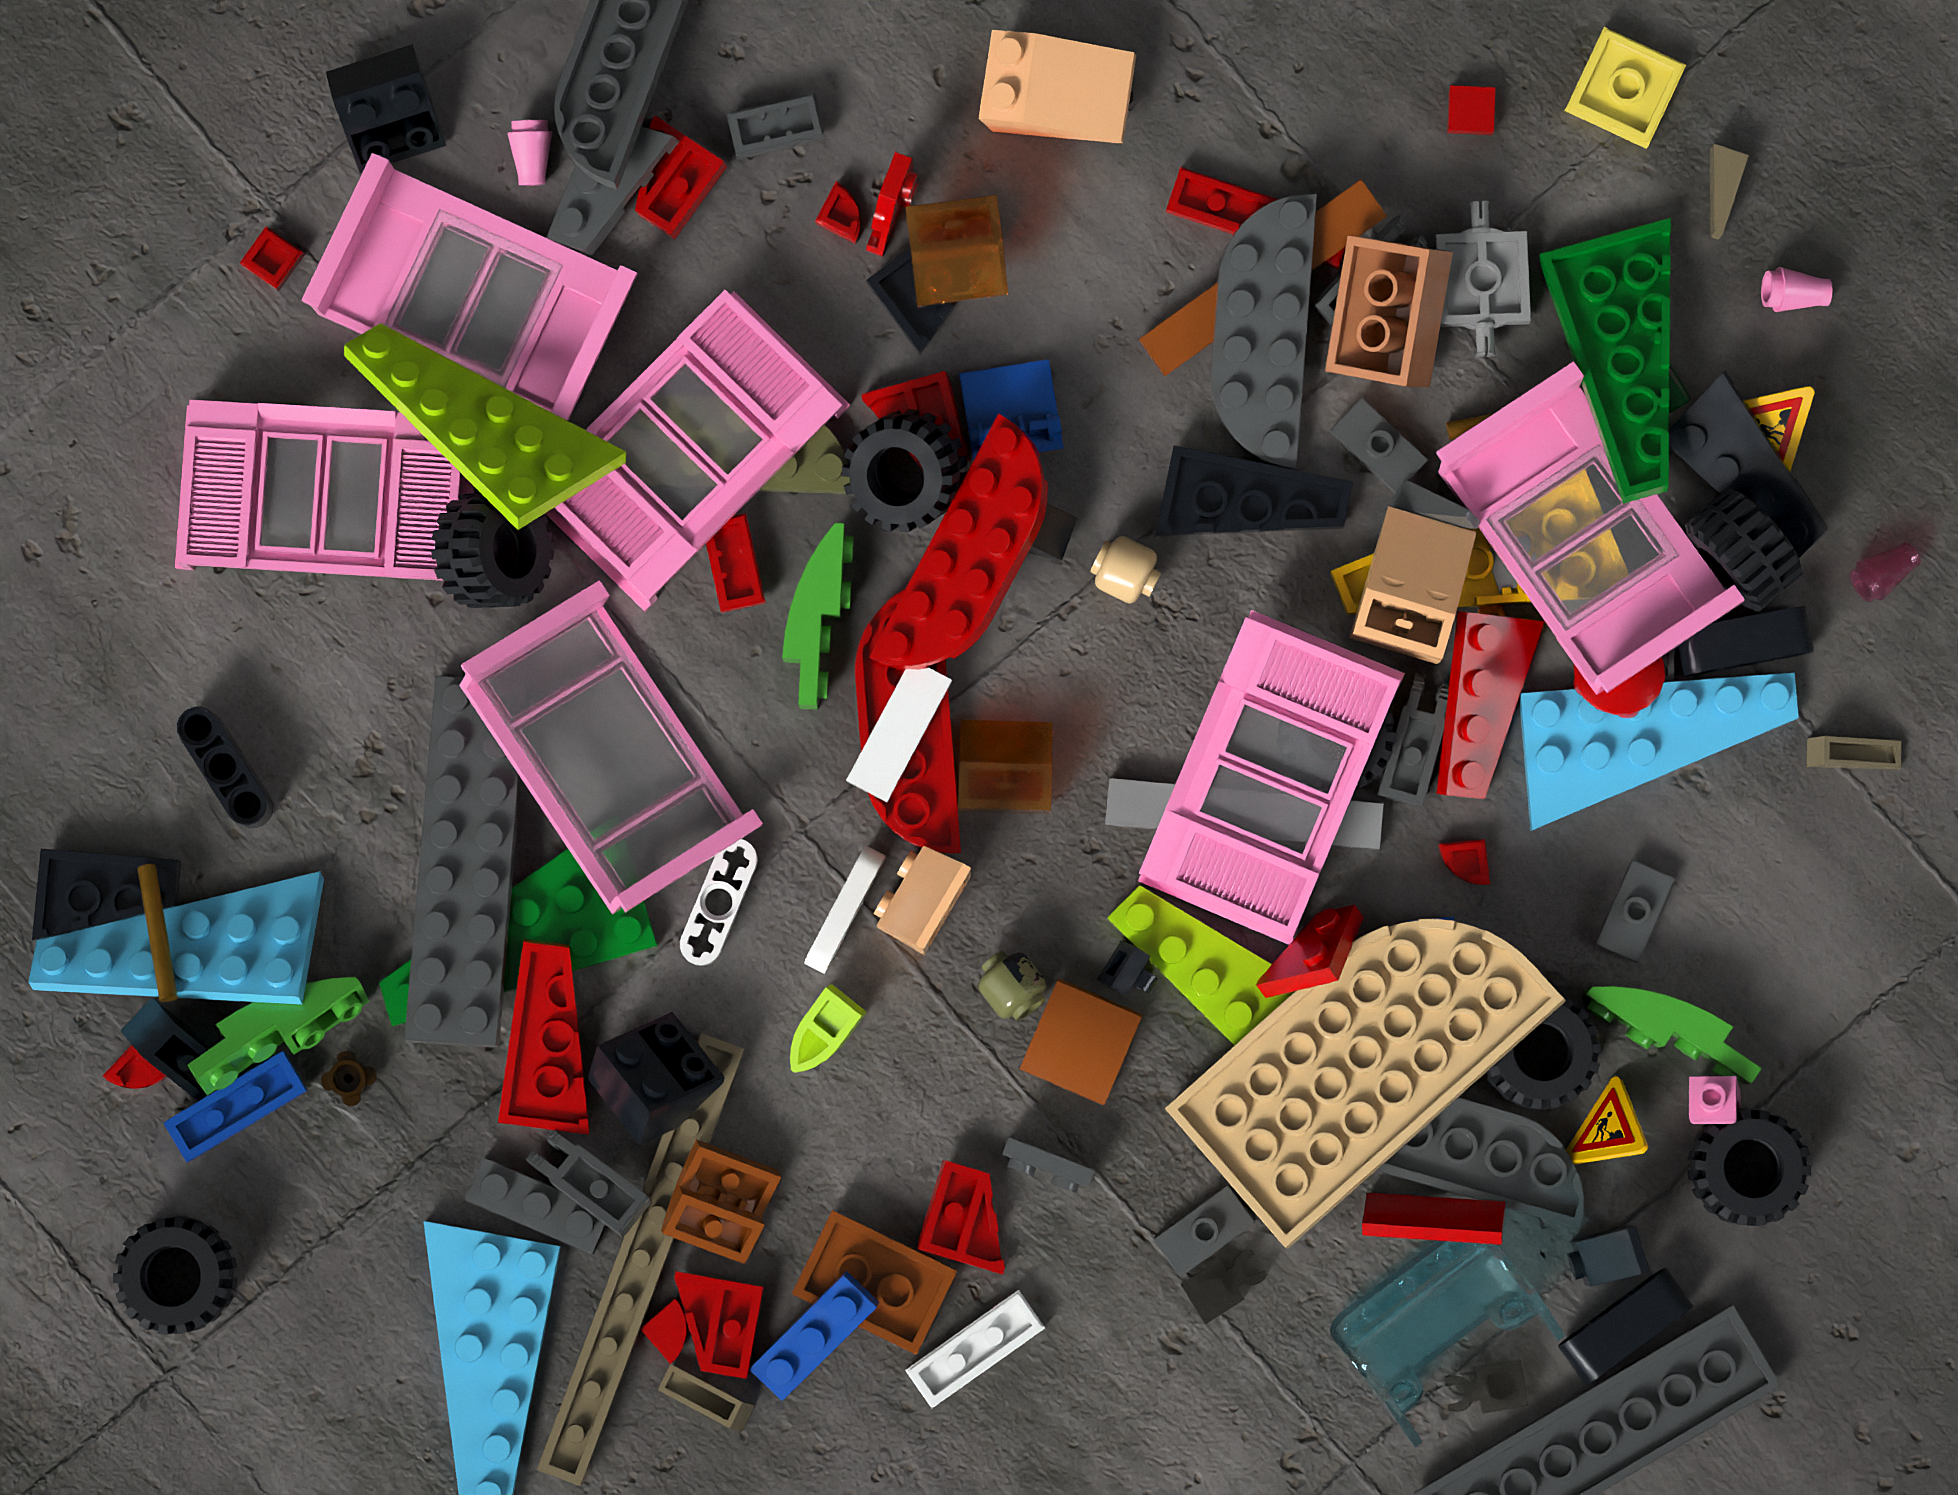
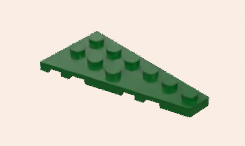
M1671 218L1540 254L1539 258L1573 361L1584 375L1581 384L1623 504L1667 492L1669 486Z
M616 814L590 832L592 838L595 840L621 824L619 815ZM626 838L602 852L626 889L638 882ZM566 849L512 888L504 993L517 989L524 939L570 945L572 972L657 947V941L645 901L626 913L621 908L612 915L569 849ZM411 960L379 982L392 1027L406 1023Z

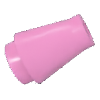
M548 120L511 121L512 132L507 134L518 174L519 186L546 185V169L553 133L548 131Z
M1777 267L1775 271L1768 270L1764 274L1761 286L1762 303L1764 307H1772L1775 312L1813 306H1828L1832 299V282L1830 279L1818 278L1787 268Z

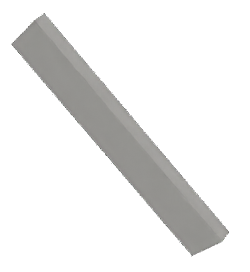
M1109 778L1105 825L1157 830L1175 784ZM1210 787L1201 812L1268 840L1307 844L1322 807L1294 795ZM1350 801L1332 846L1379 850L1384 804Z

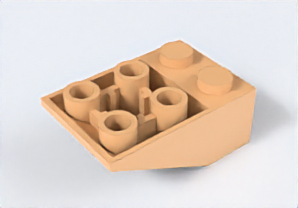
M1388 506L1349 638L1438 664L1443 659L1455 619L1476 532Z

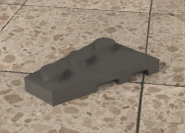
M641 126L618 190L596 182L575 164L546 238L569 249L592 256L624 215L626 203L640 185L645 187L654 176V173L651 172L666 152L671 154L680 141L672 135Z

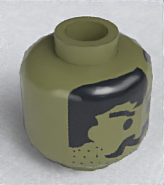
M1000 951L982 965L981 968L985 974L978 983V989L1000 1018L1008 1019L1014 1017L1016 1021H1020L1032 1014L1045 1002L1046 999L1043 993L1047 983L1024 953L1018 952L1007 956L1004 951Z

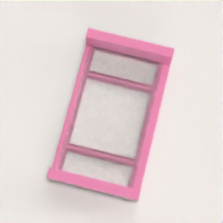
M599 580L462 663L461 667L466 674L459 686L613 915L621 908L626 913L758 829L763 823L754 809L744 815L741 813L604 609L603 605L610 595Z

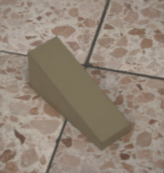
M1713 144L1710 148V238L1719 240L1724 233L1749 155L1717 144Z
M1836 736L1807 738L1806 767L1901 769V741Z
M670 1364L658 1388L660 1392L724 1426L741 1432L755 1405L673 1364Z

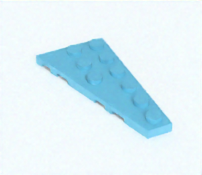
M1795 672L1664 682L1660 695L1649 707L1640 710L1637 716L1632 718H1622L1618 715L1597 710L1578 694L1575 689L1521 693L1519 704L1530 831L1798 719Z
M321 871L163 909L178 998L302 1004L324 883ZM145 914L37 940L28 981L31 988L41 991L159 997Z
M423 1221L459 1495H514L561 1246Z

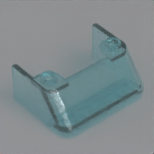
M1436 1241L1338 1314L1330 1328L1331 1336L1340 1350L1415 1448L1423 1441L1404 1415L1420 1401L1423 1395V1383L1415 1372L1488 1318L1499 1329L1513 1330L1521 1327L1536 1316L1557 1341L1565 1336L1536 1289L1496 1244Z

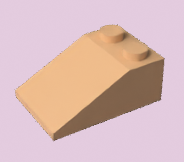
M992 30L978 119L992 132L1123 144L1136 54L1134 52L1037 33Z
M923 846L919 854L913 851L909 852L897 873L904 878L895 894L888 890L886 891L874 914L881 918L877 928L925 955L971 878V868Z

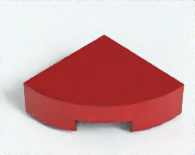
M836 181L815 220V224L856 244L861 229L859 209L851 193Z
M1485 839L1438 844L1440 856L1444 864L1456 877L1474 885H1490Z
M131 1045L102 1077L117 1086L141 1089L156 1085L167 1076L145 1060Z
M676 1298L640 1329L670 1364L680 1355L687 1335L685 1313Z

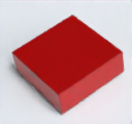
M1450 85L1447 133L1493 135L1496 87Z
M266 226L240 261V264L279 291L305 254Z

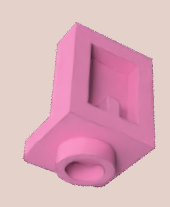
M1736 1076L1689 1077V1119L1692 1124H1733L1736 1122L1737 1109H1741V1090Z

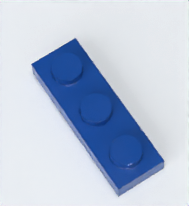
M282 1051L238 1077L230 1086L213 1092L163 1122L186 1163H189L306 1093L308 1089L287 1053Z
M845 1271L751 1364L749 1370L783 1401L877 1308L879 1301L849 1272Z

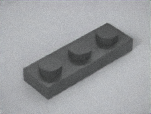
M483 1157L465 1198L470 1203L591 1255L594 1254L606 1226L559 1189Z

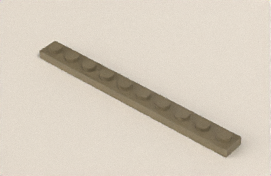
M702 1033L698 1044L725 1077L724 1082L678 1128L663 1134L642 1189V1192L651 1199L652 1203L624 1236L537 1467L538 1471L581 1486L674 1240L673 1237L663 1234L661 1229L676 1183L695 1140L710 1144L745 1051L743 1048Z

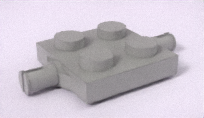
M1479 201L1470 202L1471 229L1456 234H1436L1434 237L1435 249L1453 252L1440 327H1466L1476 330V356L1484 357L1486 339V356L1491 357L1496 355L1494 329L1504 325H1523L1531 322L1527 231L1503 232L1490 228L1489 201H1481L1480 203L1481 219L1479 217Z

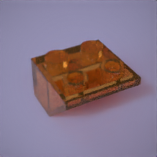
M997 195L905 207L918 307L1008 295Z
M961 720L959 812L1050 814L1053 722Z

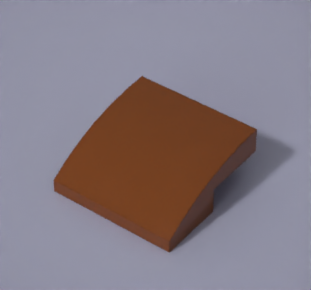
M1058 978L1019 1069L1105 1105L1143 1014Z
M696 1139L676 1183L661 1231L667 1236L745 1264L765 1225L762 1215L781 1179V1175L777 1169Z

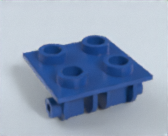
M1049 359L959 374L973 461L998 413L1021 428L1030 437L1039 453L1064 449Z

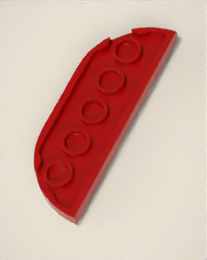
M999 413L869 657L876 662L896 669L920 670L927 669L928 665L938 663L949 657L954 659L964 653L982 636L990 625L1038 535L1048 502V481L1044 479L1043 468L1039 458L1040 453L1030 437L1021 428Z
M905 589L890 598L866 626L857 649L855 683L861 752L905 671L904 669L885 666L869 658ZM946 659L927 666L947 677ZM947 690L889 801L885 802L868 793V796L884 823L905 841L919 848L925 846L942 854H961L949 694Z

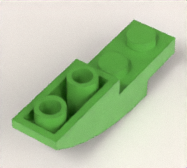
M835 523L820 541L800 578L788 615L782 659L784 663H800L798 702L800 709L818 710L819 699H827L829 672L820 671L821 653H830L831 626H824L822 622L823 619L841 620V608L850 609L851 581H843L844 563H852L854 536L845 535L844 523Z
M356 977L331 978L308 982L305 986L302 1004L253 1002L217 1023L216 1026L224 1039L190 1062L188 1067L208 1096L215 1090H221L230 1086L237 1079L238 1074L253 1063H259L268 1059L275 1052L277 1046L283 1042L293 1055L302 1049H309L323 1039L327 1031L340 1022H347L355 1018L361 1012L363 1006L370 1001Z
M1616 986L1586 988L1582 994V997L1590 1002L1586 1008L1588 1011L1610 1024L1613 1018L1629 1028L1625 1035L1647 1050L1652 1044L1657 1048L1664 1047L1670 1037L1673 1036L1677 1039L1674 1046L1682 1053L1694 1060H1697L1702 1055L1716 1066L1712 1072L1717 1076H1736L1738 1082L1752 1084L1762 1069L1724 1043L1733 1026L1688 1002L1660 993Z

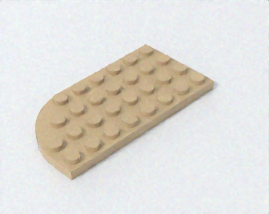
M1419 919L1418 921L1404 922L1393 926L1387 925L1367 933L1352 942L1351 951L1338 981L1295 991L1170 1103L1165 1110L1281 1244L1289 1249L1566 1000L1520 951L1491 932L1444 919Z

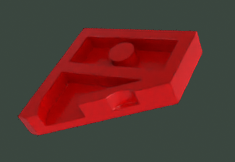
M654 116L650 122L649 129L672 135L680 142L671 154L666 152L651 171L654 173V176L645 187L639 189L635 211L641 218L675 240L723 174L727 165L722 159L657 116Z
M897 152L894 153L878 196L871 225L873 231L867 243L866 251L881 257L885 253L901 208L909 209L918 188V183H916L918 174L913 172L911 157Z
M946 371L861 394L862 401L879 419L892 412L900 410L902 414L909 409L919 410L920 417L927 413L937 416L935 424L940 426L946 422L952 428L948 433L952 441L959 437L963 445L957 450L958 455L966 456L967 461H970L952 387ZM909 452V455L923 470L919 460L911 452Z
M1353 904L1337 909L1329 908L1317 913L1257 981L1256 986L1265 998L1339 980L1351 951L1352 942L1355 941L1364 918L1356 905Z
M947 1160L942 1161L917 1243V1249L1003 1275L1005 1265L1004 1260L1001 1258L997 1234L999 1228L997 1216L993 1209V1191L989 1173Z
M675 1271V1283L685 1311V1318L691 1332L700 1370L747 1379L764 1286Z

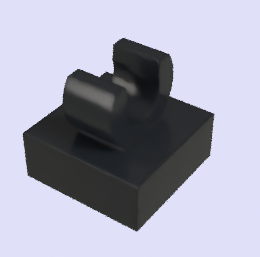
M1120 941L1097 980L1111 989L1127 995L1132 986L1149 994L1159 978L1143 969L1150 958L1148 954L1131 944Z

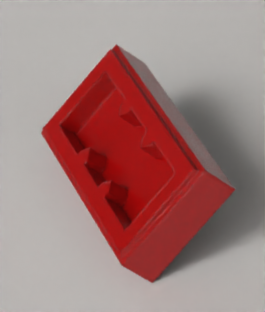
M747 514L734 515L706 543L721 613L766 604Z

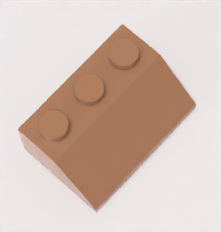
M1348 235L1325 371L1406 387L1430 388L1453 252Z

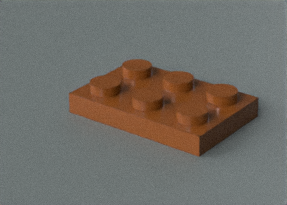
M832 1210L792 1294L813 1304L847 1271L879 1301L877 1308L858 1327L917 1355L957 1270Z

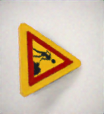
M1811 386L1743 400L1744 403L1749 405L1756 416V421L1769 441L1773 442L1781 454V459L1790 472L1815 394V390Z
M1615 1076L1610 1079L1568 1145L1566 1152L1573 1164L1643 1154L1647 1151L1648 1144L1624 1082L1619 1077Z

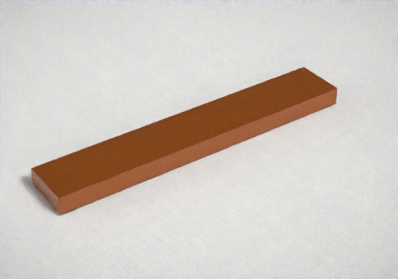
M1362 179L1316 210L1311 271L1346 247L1348 235L1359 237L1387 217ZM1217 282L1138 339L1163 376L1171 373L1213 342Z

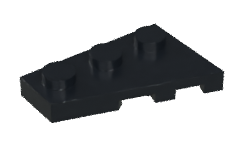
M976 200L866 280L867 285L919 355L925 350L1003 241V235Z
M41 849L32 941L145 914L137 868L146 864L156 865L163 909L176 907L181 861Z

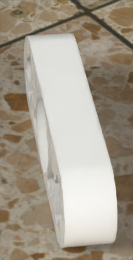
M743 839L715 855L681 936V952L694 965H709L720 956L757 868V853L753 846ZM741 847L745 849L744 857L749 860V865L747 868L738 867L733 880L742 881L741 887L737 891L726 882L713 880L717 872L726 877L730 867V863L724 859L726 852L735 853L737 848ZM715 889L726 890L732 897L731 909L721 916L711 914L706 908V898ZM699 914H702L713 923H724L725 925L721 933L712 928L708 941L714 945V949L711 953L703 952L701 957L698 958L693 956L694 948L689 945V940L692 936L695 938L701 936L705 925L697 924L696 920Z
M867 845L864 847L815 939L804 964L823 974L826 973L886 859V855Z

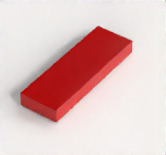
M1367 1192L1362 1220V1235L1502 1245L1506 1202Z

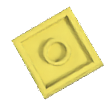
M1604 27L1565 111L1647 149L1686 64Z

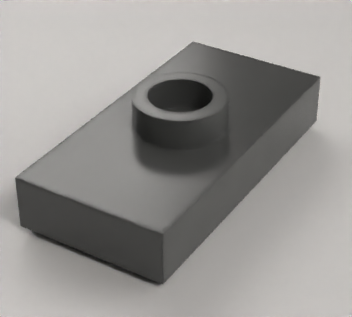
M815 93L726 113L737 160L825 140Z
M1363 398L1329 432L1394 494H1396L1405 479L1409 481L1428 461L1425 456Z
M1631 860L1594 945L1638 963L1675 878Z
M1227 1185L1155 1237L1153 1241L1177 1274L1182 1277L1255 1222Z

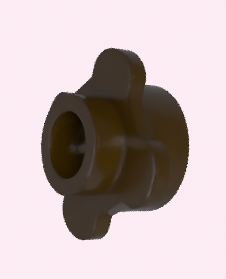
M343 1051L338 1054L337 1063L331 1068L330 1072L322 1075L321 1084L325 1090H333L336 1094L340 1095L345 1105L355 1106L360 1103L361 1093L367 1085L375 1083L377 1074L373 1067H365L359 1063L353 1052ZM347 1074H351L353 1076V1081L351 1083H347L345 1081V1076Z

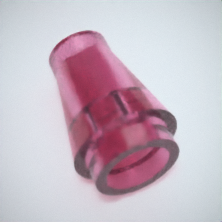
M1904 542L1896 548L1858 561L1856 568L1850 572V580L1856 592L1865 601L1883 600L1913 569L1921 564V560L1914 547Z

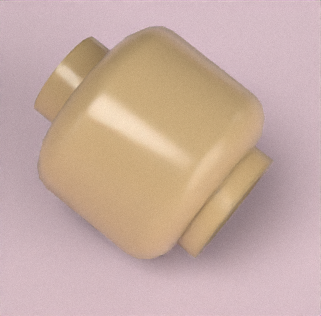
M1126 536L1117 537L1113 543L1106 540L1090 571L1096 575L1095 585L1099 590L1128 604L1134 603L1141 593L1150 597L1162 573L1154 569L1157 561L1156 553L1152 549Z

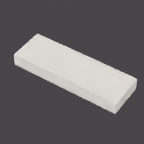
M929 667L920 670L905 669L846 781L888 802L952 680Z
M1017 1290L905 1371L930 1407L933 1408L1045 1329V1326L1021 1292Z

